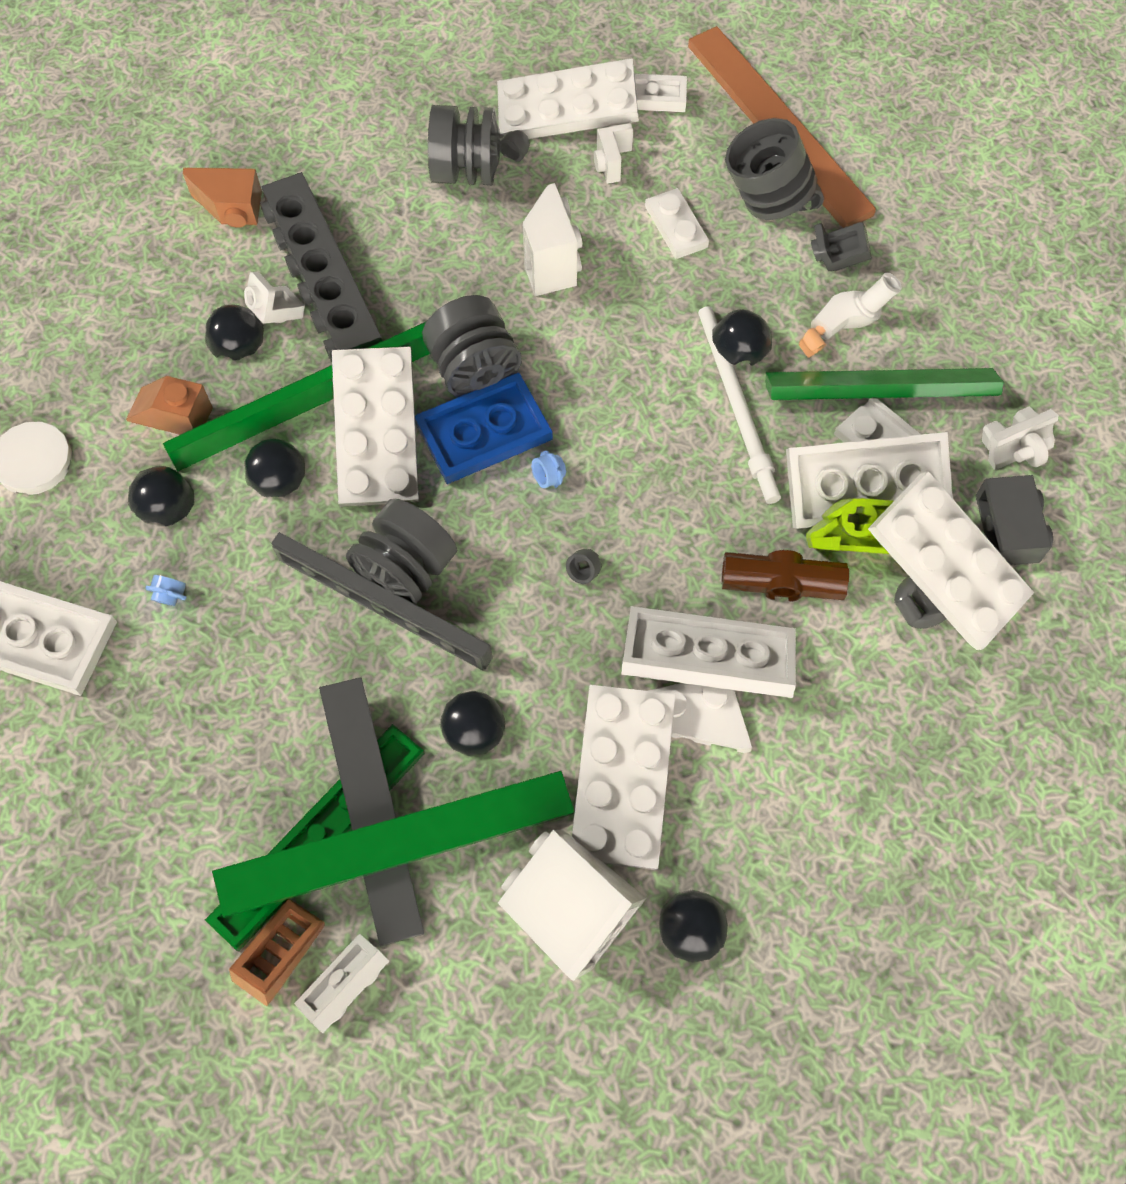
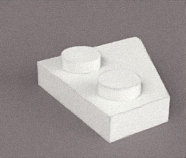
M685 683L648 690L676 694L671 737L688 738L696 743L709 746L715 744L737 749V752L741 753L751 752V742L735 690Z

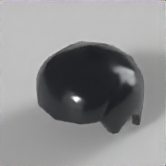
M235 304L223 305L215 309L206 322L205 344L215 357L222 355L234 361L254 354L262 345L264 325L251 309Z
M734 310L724 316L712 329V341L718 353L733 365L742 361H750L749 364L753 366L758 361H761L772 349V333L768 324L760 315L750 310Z
M275 438L262 440L251 448L244 461L247 485L264 497H285L297 490L305 477V461L303 456L292 444L284 440Z
M154 466L137 474L129 486L127 503L136 517L147 524L156 522L164 526H170L187 517L194 505V490L175 469L166 466Z
M473 690L459 693L446 704L440 719V729L446 743L453 750L467 756L482 755L488 753L501 741L505 731V717L495 699L486 693Z
M688 890L676 893L663 906L660 912L659 929L663 943L675 957L695 963L711 959L724 947L727 938L728 922L722 906L711 895L696 890Z

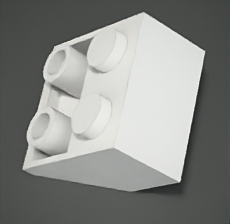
M555 183L547 185L523 221L524 268L535 296L577 286V272L582 271L581 260L577 249L582 248L581 234L577 225H571L569 220L571 219V211L566 197H560Z

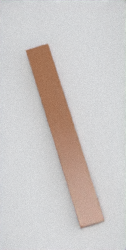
M717 26L689 39L688 48L753 124L760 120L779 118L788 120L796 126L817 176V184L824 195L822 205L842 228L865 221L874 216L876 208Z

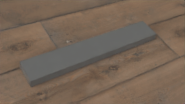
M280 532L272 541V548L279 561L480 670H486L493 659L491 646L488 643L402 597L390 594L383 587Z
M362 677L319 687L352 830L396 818ZM407 864L363 877L380 947L424 935Z

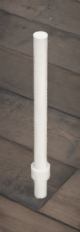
M710 306L703 307L699 310L698 314L750 457L748 466L752 477L758 479L766 503H776L781 499L773 476L775 468L769 454L764 452L733 364L729 363L718 353L712 341V329L718 324L714 311Z

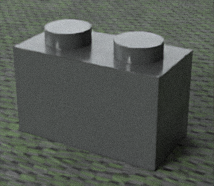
M1034 476L986 478L975 495L984 535L1010 565L1040 563L1053 545V532L1051 527L1045 523L1043 515L1044 498L1041 490L1036 488Z

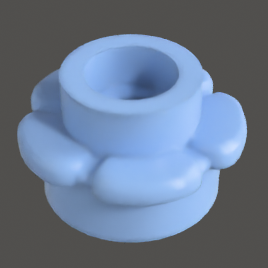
M545 450L541 452L540 457L532 460V473L541 488L550 486L557 488L562 484L563 477L566 475V467L560 456Z
M153 575L151 585L145 587L147 591L153 592L151 600L175 606L177 599L186 600V596L183 595L186 583L175 579Z

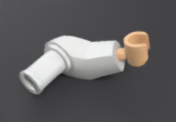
M884 273L867 291H847L834 295L812 320L811 329L799 341V346L805 355L809 358L821 351L826 346L823 339H830L842 329L861 328L878 320L882 314V307L902 289L900 281L893 274Z

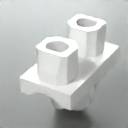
M1029 406L1019 410L1013 416L1012 426L1008 428L998 421L985 425L982 433V442L989 450L988 462L992 468L997 470L1017 461L1020 463L1024 460L1033 467L1045 464L1048 460V450L1054 447L1053 426L1058 421L1059 415L1052 409L1039 414Z

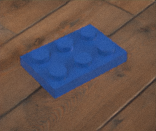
M519 372L493 385L475 390L415 415V424L446 484H450L553 440V431Z

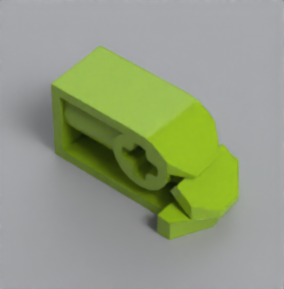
M867 498L841 499L821 516L823 520L815 524L806 533L808 547L825 550L889 554L868 528L894 501ZM848 515H859V523L848 522Z

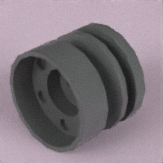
M432 105L428 127V168L431 183L455 184L460 168H465L468 184L474 185L476 184L477 169L481 168L482 184L492 186L500 158V129L496 121L495 108L485 107L482 124H479L477 107H470L466 123H461L457 106Z
M779 118L760 120L746 127L735 136L727 148L725 157L727 169L735 185L739 188L740 195L748 211L756 218L775 220L787 217L807 204L816 191L818 179L805 151L796 126L788 120Z
M471 295L450 301L436 310L426 321L423 328V341L433 361L438 364L439 373L444 378L448 391L455 397L488 387L516 374L522 363L521 352L514 344L511 334L505 329V323L495 304L488 297Z
M390 499L372 522L375 533L364 531L358 539L359 544H353L347 551L346 559L357 574L383 587L390 594L398 595L416 605L422 598L421 592H426L432 585L428 574L440 575L456 554L457 547L448 532L423 510L409 502L400 499Z

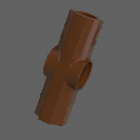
M791 550L773 551L767 556L725 552L723 557L721 585L722 589L765 593L766 597L770 600H775V596L787 597L790 602L797 601L801 597L844 601L847 596L849 584L848 563L803 559L800 553Z

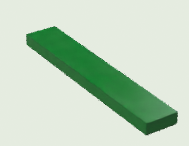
M993 368L766 372L765 380L767 391L772 400L1002 395L1004 381Z
M393 724L377 739L389 791L425 754L424 750ZM340 779L268 854L352 831ZM288 899L223 918L219 904L205 921L239 952Z

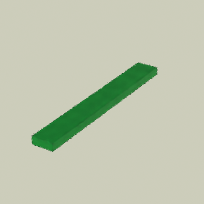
M426 322L369 348L411 347L412 362L430 354L422 335ZM330 365L164 442L163 446L177 472L334 399L333 367Z
M561 770L212 870L222 915L223 918L553 821L572 815L575 811Z

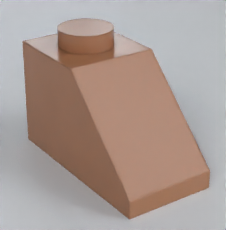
M183 168V176L191 196L221 224H228L235 228H241L245 225H257L262 189L256 169Z
M166 375L141 387L126 420L181 435L205 424L213 406L202 384Z

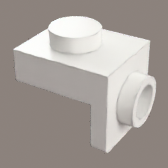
M631 123L597 129V150L594 151V163L596 171L604 173L607 184L621 180L622 158L620 153L632 151L633 128Z
M258 271L250 272L248 287L244 291L245 304L263 324L283 323L287 320L303 318L305 305L287 286L272 287Z

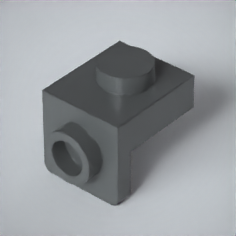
M863 221L830 233L826 232L822 223L814 225L816 239L811 240L813 254L817 262L823 260L828 271H837L872 259L867 230Z

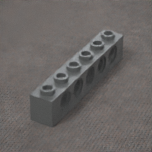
M300 172L261 186L265 201L260 203L263 215L268 224L274 222L277 227L272 229L279 250L287 249L289 253L284 258L292 278L299 276L302 281L297 284L305 306L312 303L315 309L310 312L318 334L325 331L328 337L323 343L330 361L332 362V350L367 349L382 342L378 328L303 173Z

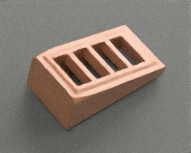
M288 899L229 968L232 982L265 1006H268L324 928L325 923L291 899ZM287 918L306 930L301 937L283 925ZM276 933L293 945L289 951L272 940ZM264 950H267L281 960L276 967L261 957ZM255 966L268 977L263 981L251 973L250 970Z

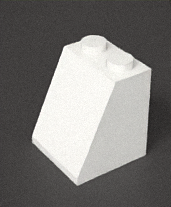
M563 829L553 830L550 834L545 831L531 846L529 853L533 857L522 870L517 867L504 881L501 889L505 891V894L498 904L571 980L575 981L593 969L646 900V897Z

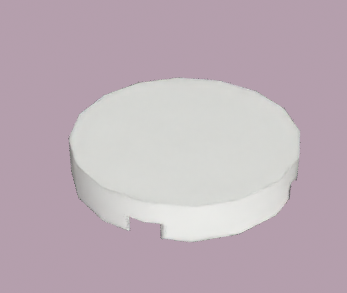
M25 422L10 428L0 436V483L8 491L26 493L27 495L39 494L52 489L65 478L69 471L70 460L72 461L73 452L65 435L55 426L44 422Z

